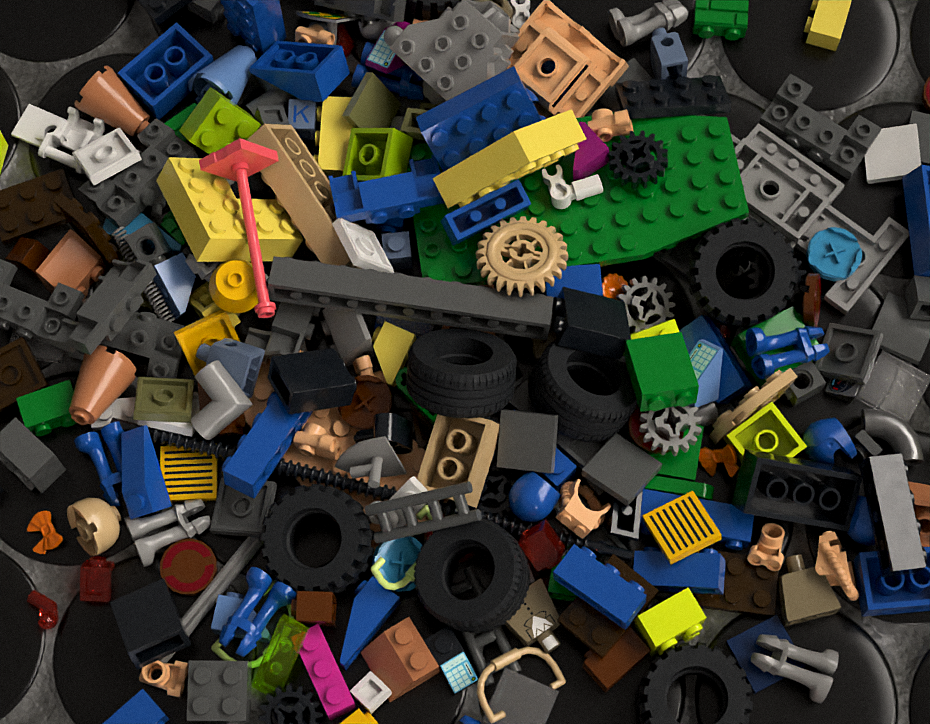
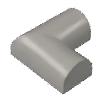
M219 360L211 362L196 374L195 379L212 401L190 420L195 430L203 438L211 440L253 404Z

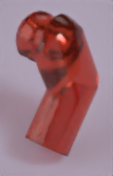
M33 590L28 596L27 602L40 609L39 626L45 630L54 628L59 620L56 602L37 590Z

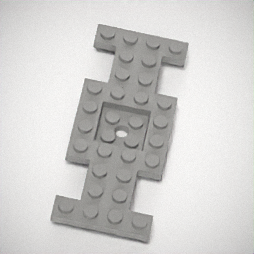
M759 123L741 141L731 134L749 208V216L747 218L756 219V222L761 224L767 221L768 224H771L773 231L777 232L779 230L784 235L782 239L786 244L790 243L793 250L796 247L805 255L810 240L820 230L838 227L846 229L857 238L858 244L862 249V259L859 267L852 276L845 280L836 281L824 297L826 302L846 315L908 239L909 231L890 217H888L874 236L831 206L845 185ZM765 185H773L778 193L768 195L764 192L763 187Z

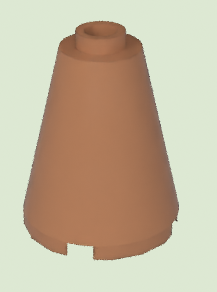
M104 66L106 71L103 74L97 71L82 88L79 94L83 98L80 103L77 100L75 101V107L135 137L150 124L148 122L150 116L115 71L109 66Z
M98 345L91 355L84 353L69 407L72 419L76 423L81 425L93 424L135 380L136 367L122 353L118 351L114 354L106 351L107 347Z

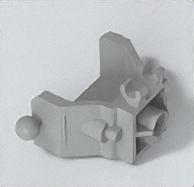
M462 0L453 9L447 7L438 19L408 25L404 31L399 26L388 27L384 32V40L387 45L391 46L390 49L440 96L448 101L505 71L511 64L509 59L514 52L511 48L520 38L518 36L520 31L513 24H510V18L507 13L491 1Z

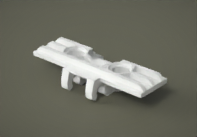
M29 104L11 135L39 147L38 156L42 158L49 157L75 168L77 173L84 174L74 156L58 150L57 147L62 146L73 152L104 136L103 133L106 130L105 122L99 118L94 119V124L80 118L79 111L73 107L68 108L69 116L66 120ZM55 129L53 132L47 133L49 130Z

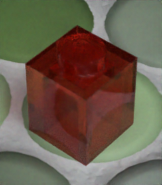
M547 519L522 532L518 542L537 572L545 567L551 569L562 560L565 546Z

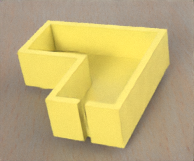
M571 109L513 131L434 177L433 180L447 208L457 204L461 208L494 190L510 184V181L514 179H519L528 173L531 174L543 167L545 168L557 162L562 156H567L579 149L577 144L586 140V137Z
M169 157L156 181L196 261L226 262L239 259L251 262L240 198H236L227 179L200 170L199 160L202 158ZM252 199L262 260L273 261L274 256L292 258L303 241V237L299 230L292 225L291 217L286 209L281 207L276 199Z

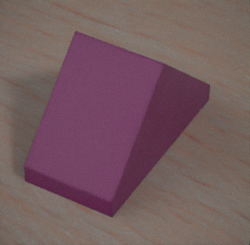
M579 122L586 140L577 144L579 149L575 151L573 181L589 177L609 162L608 146L585 122Z

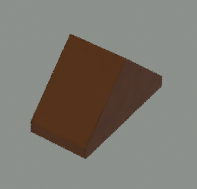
M21 237L5 259L40 280L36 270L51 251L38 240Z

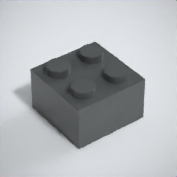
M16 417L0 431V461L31 491L36 487L43 493L66 471V468L56 455Z
M189 661L187 721L250 722L252 662Z

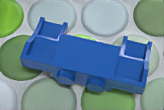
M432 155L430 159L415 162L413 159H410L411 172L363 182L357 181L355 171H351L352 174L335 178L332 175L328 176L336 217L349 222L365 219L366 224H381L392 218H410L420 213V208L445 203L433 180L434 177L440 174L435 156Z

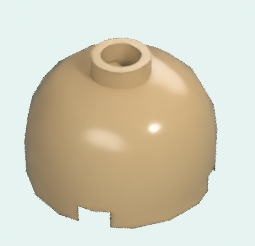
M85 498L67 508V517L71 529L77 527L81 536L76 537V539L91 556L105 552L118 539L121 515L115 506H110L99 498Z

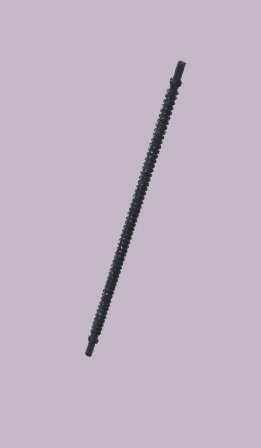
M114 417L110 422L120 421L119 423L124 432L142 426ZM148 427L153 443L159 440L161 445L165 444V442L168 443L169 447L175 444L177 449L182 446L184 451H187L190 448L192 453L198 450L200 455L206 452L208 457L213 454L218 459L221 456L223 461L229 456L232 457L237 450V446L230 448V444L223 446L222 442L215 444L214 440L207 442L205 438L199 440V436L192 438L191 436ZM282 458L273 470V472L277 471L278 475L285 473L286 477L293 475L294 479L301 477L302 481L309 479L310 483L317 481V484L325 483L327 487L329 485H333V488L340 487L341 491L348 489L349 493L356 491L357 495L364 493L366 498L369 495H372L374 500L380 497L382 502L385 499L389 500L397 492L395 486L389 489L388 485L385 484L384 487L379 485L377 488H372L368 483L364 482L363 478L357 481L356 478H348L347 474L344 477L340 476V472L334 475L332 470L326 473L324 468H321L319 471L316 466L309 468L308 464L301 466L300 462H297V464H293L292 460L285 462V458ZM443 499L439 501L444 517L458 514L456 505H452L451 501H448V503H444ZM483 509L480 510L483 519L498 524L503 529L508 530L509 534L516 532L518 537L524 534L526 539L531 536L534 541L539 538L542 543L546 540L549 541L550 545L553 543H557L558 547L565 545L566 549L575 544L580 549L582 546L590 549L600 558L603 555L611 557L614 554L620 560L627 562L632 560L634 551L608 545L603 540L592 541L589 540L588 536L582 539L578 535L573 536L572 532L565 534L564 530L557 532L556 528L549 530L548 526L541 528L539 523L533 526L532 522L525 524L523 520L517 522L515 517L509 520L507 515L501 518L499 513L493 516L491 511L486 514Z

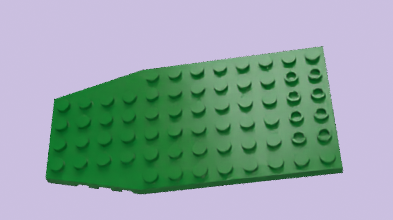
M687 115L630 119L635 136H639L641 130L645 132V137H649L653 133L655 134V142L662 140L663 148L668 150V168H665L664 177L657 176V184L648 181L647 188L645 189L641 183L637 184L636 189H632L631 182L623 186L622 177L618 179L613 178V171L609 170L608 162L590 175H599L603 186V193L578 201L574 199L569 207L557 209L552 205L548 185L544 183L542 178V169H546L547 174L553 176L557 174L556 165L559 164L563 170V179L567 185H571V182H574L573 166L575 152L567 156H562L557 162L545 168L543 167L519 178L531 205L526 210L512 217H515L517 221L520 220L521 216H525L527 221L535 217L537 218V223L544 220L547 222V227H556V233L562 234L563 242L567 244V266L590 264L606 266L643 260L653 256L655 252L662 249L668 250L676 247L677 243L689 238L692 240L702 236V233L712 230L722 222L726 223L731 219L737 218L740 220L745 219L749 216V209L727 117ZM586 116L576 119L578 123L585 122L588 125V121H591L592 117ZM614 136L610 141L604 142L608 146L609 151H612L613 142L619 143V136ZM427 143L415 144L411 147L409 160L413 159L415 162L430 159L434 154ZM620 159L621 164H622L623 167L625 168L626 165L623 164V163H622V159ZM408 163L407 172H411L410 164H409V163ZM438 163L439 170H440V174H441V173H443V170H442V168L440 167V165H439V163ZM442 203L420 208V213L415 214L413 219L422 278L429 277L434 280L448 282L457 281L462 284L475 286L488 285V275L482 278L481 269L477 268L478 260L475 253L479 250L478 242L483 240L482 235L485 232H490V228L453 246L440 221L445 215L459 209V205L447 208L446 204ZM510 218L506 219L505 221L509 223ZM537 246L535 251L542 252L541 248ZM502 256V259L506 263L509 257Z

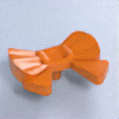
M727 444L723 449L711 450L707 447L700 449L699 461L710 476L715 475L717 463H724L730 477H733L739 470V466L736 465L737 453L732 444Z
M41 511L33 516L27 531H41L43 535L42 540L33 548V551L39 554H46V550L56 548L62 542L63 537L56 533L51 523L50 511Z

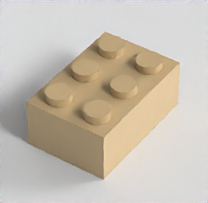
M437 414L417 480L428 491L469 481L472 484L473 491L464 495L468 506L477 508L499 439L500 424L481 417L453 418Z

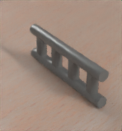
M468 481L366 505V515L368 517L376 515L381 531L374 533L375 542L378 544L480 521L482 518L480 510L470 511L464 495L472 493V484ZM453 497L458 514L444 517L439 500ZM427 503L432 520L418 523L413 506ZM402 509L407 525L393 528L388 512Z
M474 566L464 569L466 579L451 585V590L455 597L469 589L473 590L475 597H478L485 591ZM501 625L476 637L473 633L460 631L479 676L491 664L490 662L486 663L480 647L496 641L501 654L512 650ZM517 660L500 669L508 667L511 675L521 671ZM494 670L488 675L484 687L495 683L492 674L497 671Z

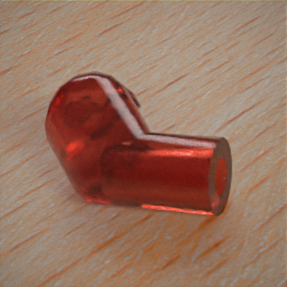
M342 23L337 25L338 42L336 45L342 46L345 58H347L354 48V41L345 24Z

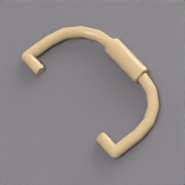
M514 648L490 661L491 664L482 671L477 682V696L490 723H495L506 717L503 710L493 714L487 703L484 686L488 675L494 670L498 671L520 659L522 655L533 654L543 658L556 676L557 680L549 684L550 689L553 691L564 685L566 680L550 654H546L540 648Z

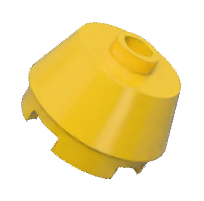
M239 259L229 260L214 270L209 281V292L212 300L218 307L231 313H244L253 309L258 304L253 269L250 262Z

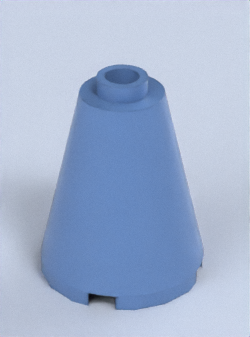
M237 45L195 73L189 80L188 86L190 92L194 90L198 97L195 99L197 103L200 102L211 87L237 105L252 74L249 68L257 61L254 51L248 46Z

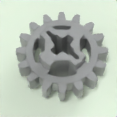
M642 276L639 283L635 278L631 279V287L623 285L621 289L624 294H618L615 297L625 302L629 328L633 327L632 333L664 322L666 318L674 317V314L669 312V308L674 307L675 303L668 301V298L673 293L664 292L666 288L665 283L657 286V278L655 277L648 282L647 277ZM645 288L641 296L631 295L635 290ZM656 295L660 298L661 305L658 303ZM647 301L646 306L650 307V309L643 312V307L640 303ZM628 307L631 309L634 315L633 318L629 314ZM650 316L658 317L652 324L645 325Z
M688 406L662 408L661 417H656L655 420H652V417L658 411L649 410L641 414L639 421L644 424L640 425L639 432L647 433L643 438L644 443L652 441L651 450L654 451L657 447L662 448V455H665L667 450H671L673 456H677L679 448L685 453L688 452V443L695 445L698 440L695 436H699L702 431L697 426L701 424L702 417L694 416L698 410L697 406L692 408ZM667 419H669L672 425H675L674 430H672L669 424H666ZM686 429H689L688 434L679 440L680 432H685Z

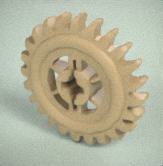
M521 216L519 221L515 217H510L509 223L501 220L499 221L500 227L492 225L490 232H485L482 235L483 240L478 242L479 250L475 254L478 260L477 268L481 269V277L485 278L488 275L487 283L489 286L497 281L496 289L498 292L506 285L508 296L511 295L514 288H517L519 297H522L524 288H527L530 295L533 296L534 286H538L541 292L544 293L545 281L553 287L555 283L553 276L561 279V269L565 271L567 268V244L563 242V235L556 233V227H547V222L544 220L537 223V218L532 217L529 221L526 220L525 216ZM537 246L541 248L542 252L535 251ZM502 256L509 257V260L505 263Z

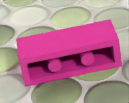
M319 624L293 635L292 638L330 721L357 709Z

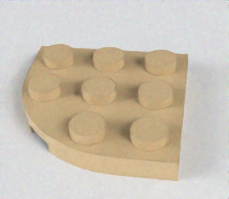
M791 368L784 373L778 370L766 379L767 382L761 386V389L756 386L744 395V399L739 402V405L733 412L729 409L716 419L717 422L712 425L714 430L709 435L713 443L717 445L730 432L771 401L774 403L795 381L797 375Z

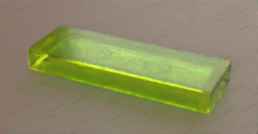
M285 614L280 618L251 685L253 688L265 695L268 692L276 695L275 688L277 685H280L282 689L284 688L310 628Z

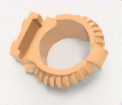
M578 478L575 482L569 481L562 485L560 489L561 497L558 501L559 510L561 511L557 513L555 518L583 539L592 529H597L604 522L605 513L609 511L611 504L608 502L603 506L600 500L593 495L594 491L587 485L582 486L580 484L581 480ZM578 494L587 500L591 510L581 503Z
M826 531L819 536L815 570L819 575L826 576L830 586H841L848 599L855 601L858 599L859 593L856 589L852 562L847 561L846 551L842 552L841 549L843 548L836 533Z

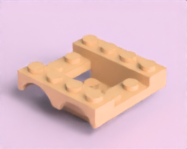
M543 0L519 29L520 33L518 36L520 38L511 48L514 52L511 54L509 59L511 64L507 69L514 66L525 88H528L537 96L539 102L534 105L539 115L547 119L572 109L575 117L579 118L587 114L609 86L613 87L628 69L629 65L625 60L606 48L583 26H580L564 14L550 0ZM548 60L554 61V71L549 74L542 73L541 67L543 63ZM585 66L588 67L558 104L553 107L552 105Z

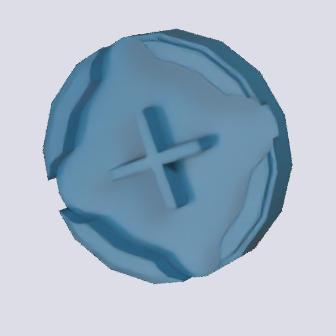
M830 227L815 233L808 244L806 257L812 271L819 273L822 279L840 281L855 273L861 263L862 249L858 244L857 238L846 229Z
M412 536L379 543L374 551L372 565L380 557L384 558L386 562L379 571L389 583H396L405 577V573L418 559L417 555L421 552L420 549L423 545ZM410 581L405 587L391 591H410L416 585L414 581Z

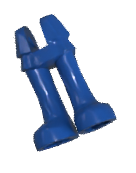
M367 42L364 46L361 62L357 65L353 74L351 84L353 88H358L366 72L377 71L383 73L365 65L366 59L375 45L374 43ZM404 65L388 73V75L401 78L400 81L375 74L389 91L399 94V97L424 100L423 88L409 83L412 81L423 86V79L409 66Z
M796 327L793 331L773 336H766L761 328H749L746 332V349L750 357L755 356L751 364L756 376L761 380L767 379L774 374L777 368L798 362L808 363L811 360L817 361L830 352L828 344L812 346L810 340L824 335L822 327ZM792 345L794 348V350L774 355L762 354L767 351Z
M120 421L110 423L101 429L102 437L109 448L117 472L112 474L103 449V443L97 432L82 434L74 440L78 451L88 454L92 459L101 483L99 487L104 491L103 497L111 506L115 507L121 506L119 494L114 484L122 482L121 433L124 431L119 423Z
M251 567L247 572L248 591L234 614L228 617L227 624L223 625L219 637V643L227 647L239 628L247 632L236 651V654L242 657L257 646L256 642L262 638L261 634L278 609L290 605L292 598L296 599L297 593L291 587L282 582H275L252 622L247 620L272 584L271 577L257 567Z

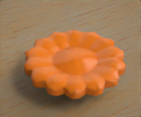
M617 273L607 274L606 277L602 278L603 297L616 299V295L624 294L621 287L628 285V282Z

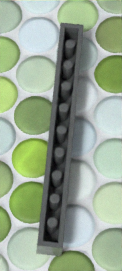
M276 256L273 257L268 281L269 299L273 301L541 340L548 339L554 297L545 296L540 293H536L533 296L530 293H523L522 297H519L518 292L512 290L511 295L508 296L507 290L501 289L498 292L496 288H489L485 285L475 286L462 284L457 281L448 282L434 280L429 277L420 278L406 276L402 273L393 274L379 272L374 269L365 270L351 268L346 265L338 266L324 264L319 261L310 262L296 260L291 257Z

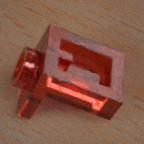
M95 556L90 557L89 560L82 564L80 567V601H110L111 571L114 568V561H106V557Z

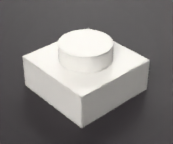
M371 671L350 690L351 696L370 714L392 695L391 690Z

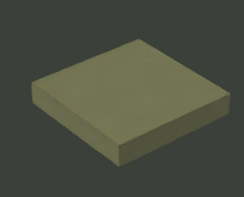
M366 72L342 116L353 128H389L401 103L374 73Z
M138 377L133 420L191 423L194 380Z

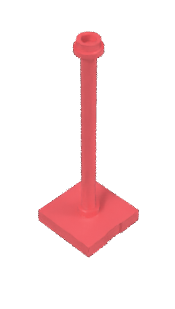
M239 138L224 148L200 159L199 164L202 171L237 182L259 303L255 305L254 309L259 318H269L275 315L276 304L270 302L248 177L279 160L277 151Z

